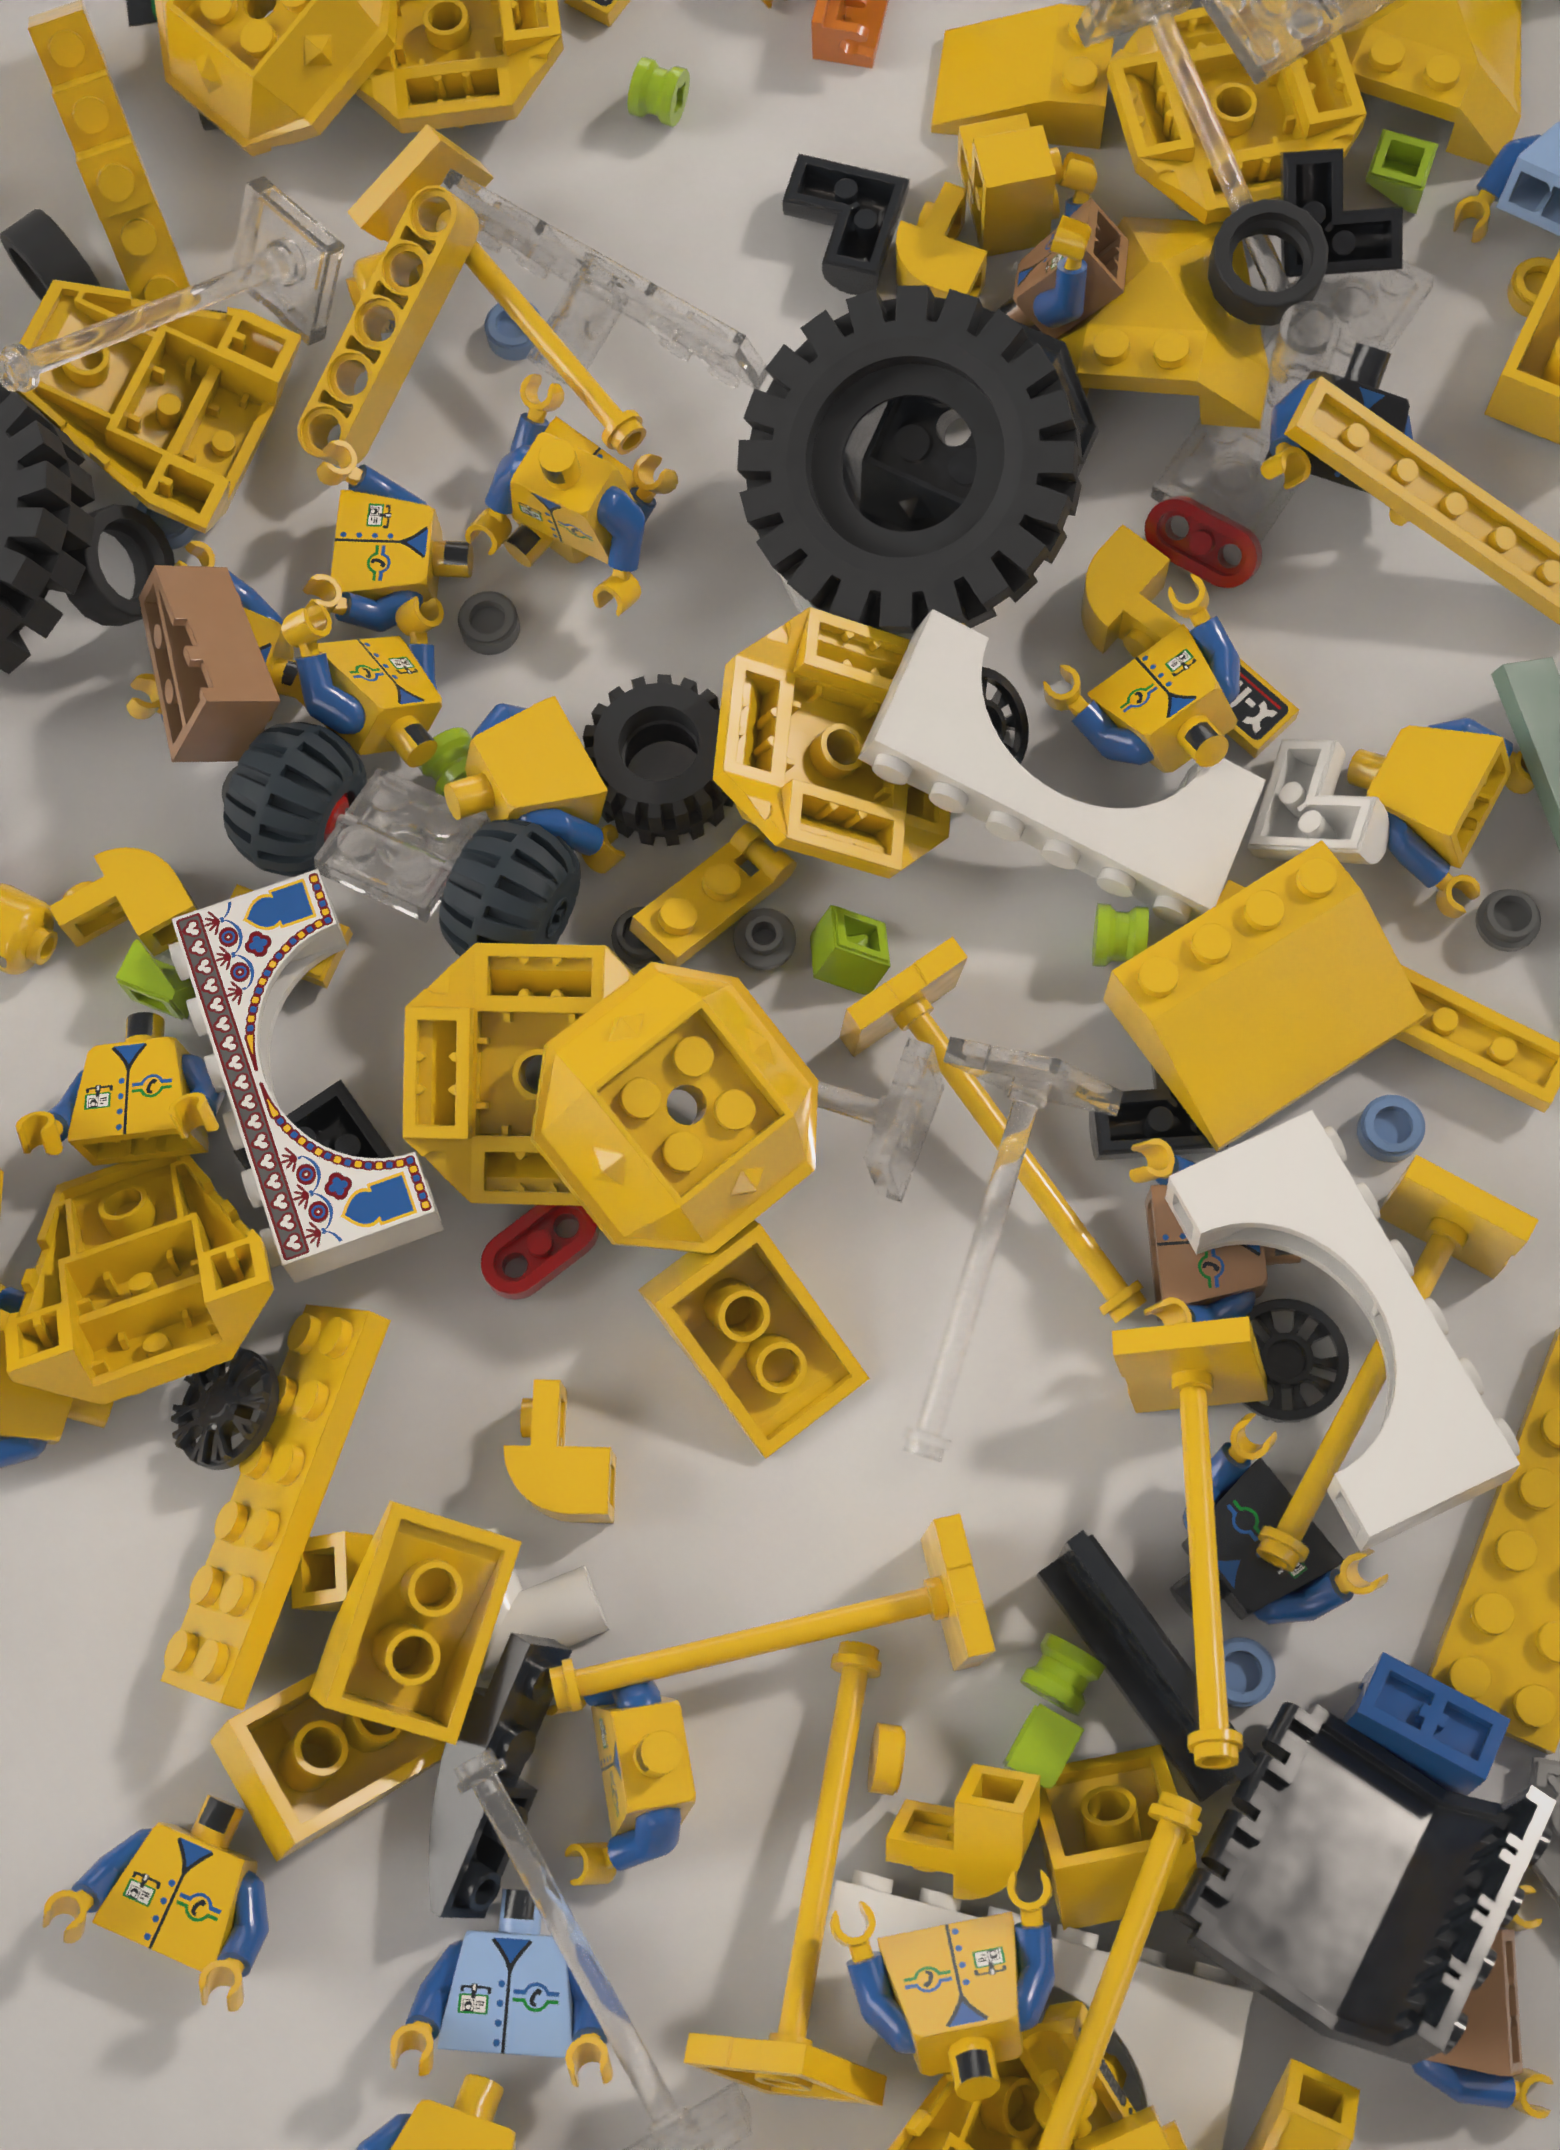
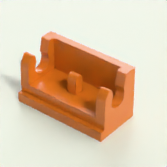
M817 0L811 21L812 59L873 68L889 0Z

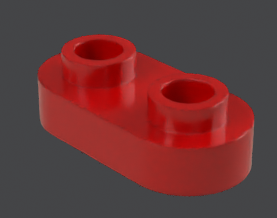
M1186 496L1170 497L1154 506L1146 518L1144 531L1146 540L1150 545L1167 556L1170 562L1217 587H1237L1252 578L1260 567L1262 548L1257 536L1245 526ZM1174 516H1181L1188 522L1189 530L1185 537L1177 536L1172 531L1171 521ZM1226 544L1236 545L1240 549L1242 557L1238 565H1232L1225 560L1223 550Z
M536 1205L488 1242L481 1256L482 1274L490 1288L499 1296L514 1300L527 1298L588 1253L598 1239L600 1228L582 1206ZM566 1219H572L579 1223L577 1233L570 1238H562L556 1234L557 1226ZM516 1258L526 1260L528 1266L522 1276L512 1278L505 1274L506 1265L511 1260Z

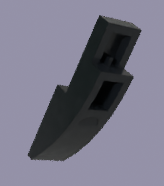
M511 1632L488 1688H474L457 1744L454 1745L447 1742L445 1744L433 1799L428 1865L430 1910L440 1918L485 1919L490 1905L499 1893L501 1878L515 1844L527 1826L528 1813L538 1789L519 1777L525 1763L534 1751L537 1734L554 1697L549 1668L562 1666L561 1660L570 1658L572 1653L571 1649L554 1639Z

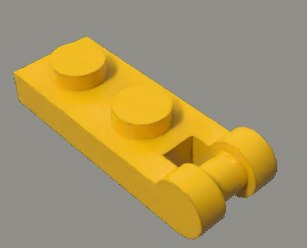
M748 822L732 836L726 845L632 917L629 930L664 963L680 967L785 883L794 872L797 862L783 850L775 852L764 842L765 834L757 826ZM747 860L759 869L751 877L739 867Z

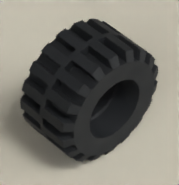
M657 674V683L646 684L644 676L632 679L633 689L624 692L618 686L608 693L610 700L608 707L601 703L597 704L591 713L594 725H585L582 736L585 750L608 790L601 816L607 823L614 820L618 833L627 838L634 831H637L640 843L654 846L656 837H665L667 846L680 845L679 835L689 833L694 841L705 835L703 824L707 821L716 827L725 818L723 805L733 807L734 804L731 798L713 780L720 715L718 697L709 689H706L699 695L697 682L685 677L680 685L672 684L671 675ZM657 742H676L690 748L697 755L692 765L685 772L668 780H647L637 776L628 769L631 760L641 749Z

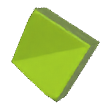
M1382 129L1365 181L1394 203L1403 207L1404 210L1416 214L1439 144Z
M830 905L810 935L813 978L867 995L875 989L891 967L886 924L884 922Z
M135 939L115 977L118 980L117 983L132 1001L180 1020L183 1018L188 1019L190 1014L186 1000L196 997L191 979L181 981L174 966L154 959L140 940Z
M1041 1703L1038 1706L1034 1705L1003 1761L1004 1769L1041 1775L1040 1787L1051 1789L1056 1784L1085 1729Z

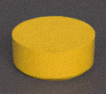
M1533 257L1521 262L1515 268L1507 288V297L1512 308L1520 315L1528 317L1554 260L1546 257Z
M876 1723L868 1764L867 1788L869 1793L893 1796L899 1790L906 1747V1733L900 1725Z

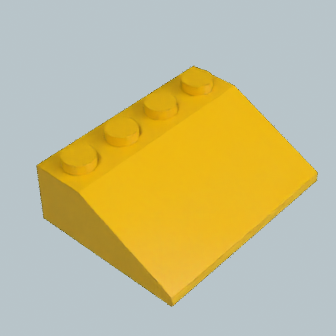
M1322 840L1113 969L1103 1001L1216 1152L1416 1025L1427 1015L1361 888Z

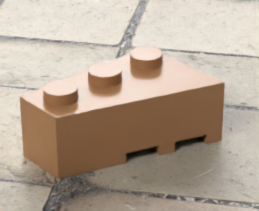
M154 565L139 596V602L171 761H239L243 753L249 749V745L265 730V726L281 701L228 568Z

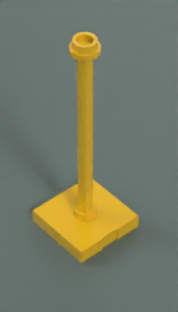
M426 124L347 213L361 229L377 239L385 240L389 243L410 199L418 190L430 185L441 186L469 205L494 177L480 161ZM451 209L443 212L437 219L436 232L444 229L449 223ZM475 241L465 261L466 266L604 426L605 429L601 436L603 443L609 449H615L621 455L637 448L646 436V429L642 425V417L633 409L623 412L480 244Z
M952 936L889 981L883 983L848 1007L839 1038L852 1056L855 1057L897 1027L902 1031L909 1029L1105 1297L1107 1302L1098 1309L1104 1316L1108 1313L1116 1324L1147 1302V1299L1140 1291L1144 1287L1139 1280L1128 1286L930 1015L934 1009L931 1004L956 987L968 958Z
M1417 1154L1389 1192L1380 1208L1381 1219L1427 1243L1414 1266V1275L1411 1277L1423 1299L1430 1297L1451 1256L1494 1279L1506 1266L1512 1255L1515 1256L1528 1242L1539 1221L1535 1217ZM1377 1338L1276 1528L1263 1526L1258 1535V1539L1261 1542L1256 1552L1264 1560L1280 1569L1293 1572L1298 1562H1305L1310 1551L1301 1541L1327 1493L1334 1474L1338 1472L1387 1379L1383 1354Z
M1249 1316L1112 1331L1113 1357L1121 1377H1124L1126 1380L1128 1395L1135 1412L1143 1413L1180 1409L1200 1730L1188 1735V1750L1194 1754V1763L1198 1767L1205 1769L1230 1768L1239 1763L1238 1752L1243 1749V1736L1240 1732L1229 1729L1207 1406L1268 1400L1266 1373Z
M959 1513L933 1519L920 1539L930 1577L923 1580L924 1587L576 1670H574L572 1658L561 1660L562 1666L549 1668L557 1710L571 1707L572 1712L583 1710L581 1697L929 1614L933 1621L941 1620L953 1672L979 1666L995 1652V1647L961 1515Z
M840 1642L838 1653L833 1654L830 1667L834 1671L841 1673L778 2033L771 2032L768 2040L689 2032L683 2063L766 2094L883 2106L887 2081L886 2075L812 2046L813 2041L806 2038L867 1680L880 1677L882 1663L878 1661L879 1649L863 1642Z
M1161 1792L1158 1803H1152L1148 1815L1158 1821L1037 2150H1070L1185 1833L1198 1836L1202 1823L1198 1819L1202 1808L1181 1796L1169 1792Z

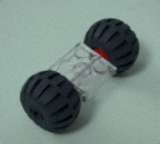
M292 722L276 724L264 730L249 745V749L240 758L238 767L232 774L229 790L225 796L223 820L226 833L243 857L256 867L266 872L295 877L318 869L322 876L425 923L428 922L440 904L439 924L441 932L454 952L459 956L464 954L475 943L557 944L568 924L579 893L581 879L580 863L577 855L561 837L553 836L542 828L541 825L518 819L488 822V816L482 813L456 820L451 814L444 796L379 767L367 782L365 766L350 744L334 731L320 725Z

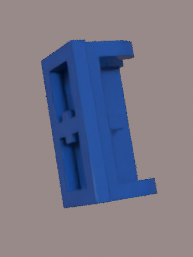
M1382 1652L1377 1662L1369 1669L1360 1682L1358 1689L1361 1692L1355 1704L1350 1707L1342 1721L1445 1790L1469 1795L1486 1781L1511 1719Z

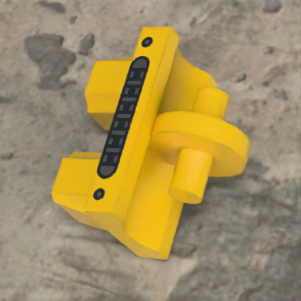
M1077 2000L1049 2005L1046 2008L1042 2022L1022 2032L1023 2054L1019 2056V2059L1041 2092L1035 2101L1034 2114L1043 2129H1045L1088 2013L1084 2003ZM1107 2052L1104 2054L1074 2139L1084 2138L1097 2129L1136 2113L1123 2092L1127 2073L1117 2057Z

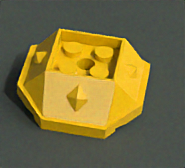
M155 0L165 81L176 93L252 157L269 152L274 146L294 144L320 136L394 48L396 43L397 0Z
M397 0L395 46L355 94L402 134L420 132L426 124L435 130L451 127L462 129L467 125L514 120L564 50L558 0Z
M1236 0L1148 17L1134 32L1124 48H1120L1108 63L1107 79L1135 172L1166 195L1179 210L1188 212L1204 225L1225 221L1227 217L1241 206L1263 199L1281 200V152L1343 148L1344 160L1361 132L1367 116V111L1336 18L1316 11L1309 15L1287 3L1276 0Z
M808 607L781 627L736 654L725 664L713 780L735 803L741 817L757 826L775 846L890 879L949 838L951 812L937 807L929 800V794L907 783L898 785L881 779L872 771L871 765L858 759L910 643V639Z
M475 943L428 988L421 991L405 1006L402 1138L422 1157L424 1156L470 1203L581 1206L530 1141L538 1091L531 1088L525 1075L526 1067L534 1057L538 1055L543 1056L544 1045L630 979L634 975L632 971L606 945Z
M650 962L544 1045L536 1111L534 1113L530 1141L612 1245L712 1254L815 1171L819 1081L738 977ZM672 1090L686 1091L695 1099L697 1115L690 1125L676 1122L668 1113L667 1099Z

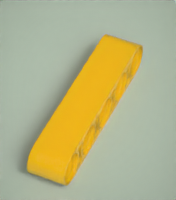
M437 185L425 186L418 190L410 199L300 417L297 427L298 440L308 454L340 467L335 459L327 457L322 451L328 444L330 431L337 424H340L341 430L339 440L345 441L353 447L357 455V464L364 459L373 444L478 236L479 220L475 211L446 188ZM451 209L449 223L444 229L436 232L437 219L443 212ZM423 263L421 278L416 284L409 287L408 279L410 272L414 267ZM395 317L393 333L389 338L382 341L381 332L383 326L389 319ZM367 370L368 381L366 387L356 395L354 389L356 379Z

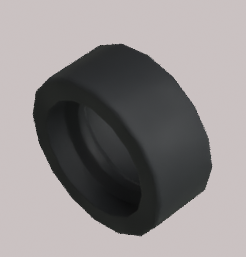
M1263 199L1241 206L1225 219L1213 243L1209 257L1208 280L1214 298L1229 315L1247 324L1273 326L1293 320L1310 306L1327 270L1329 247L1322 227L1306 210L1288 201ZM1259 234L1277 236L1289 242L1299 252L1303 260V271L1298 282L1293 287L1279 292L1259 291L1245 284L1232 267L1233 252L1238 243L1245 238Z
M34 209L0 233L1 242L8 256L40 301L43 300L53 279L101 287L91 268L74 244L53 219L41 209Z
M112 504L88 513L95 519L92 547L65 551V553L86 567L75 595L66 593L69 601L84 617L102 626H123L143 619L139 596L154 565L174 566L175 564L173 551L164 532L149 515L133 506ZM102 532L114 537L125 548L133 564L135 586L130 600L119 595L111 587L100 568L98 545Z

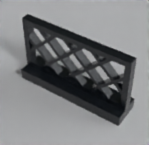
M1082 1530L1068 1540L1058 1558L1038 1572L1037 1577L1096 1659L1106 1667L1104 1670L1158 1745H1161L1163 1752L1199 1802H1203L1220 1788L1239 1782L1255 1771L1257 1767L1252 1761L1255 1755L1244 1740L1243 1749L1238 1752L1239 1763L1225 1769H1205L1195 1765L1194 1754L1188 1750L1187 1741L1190 1733L1200 1730L1197 1678L1195 1673L1094 1535L1088 1536ZM1229 1721V1729L1236 1731V1729Z

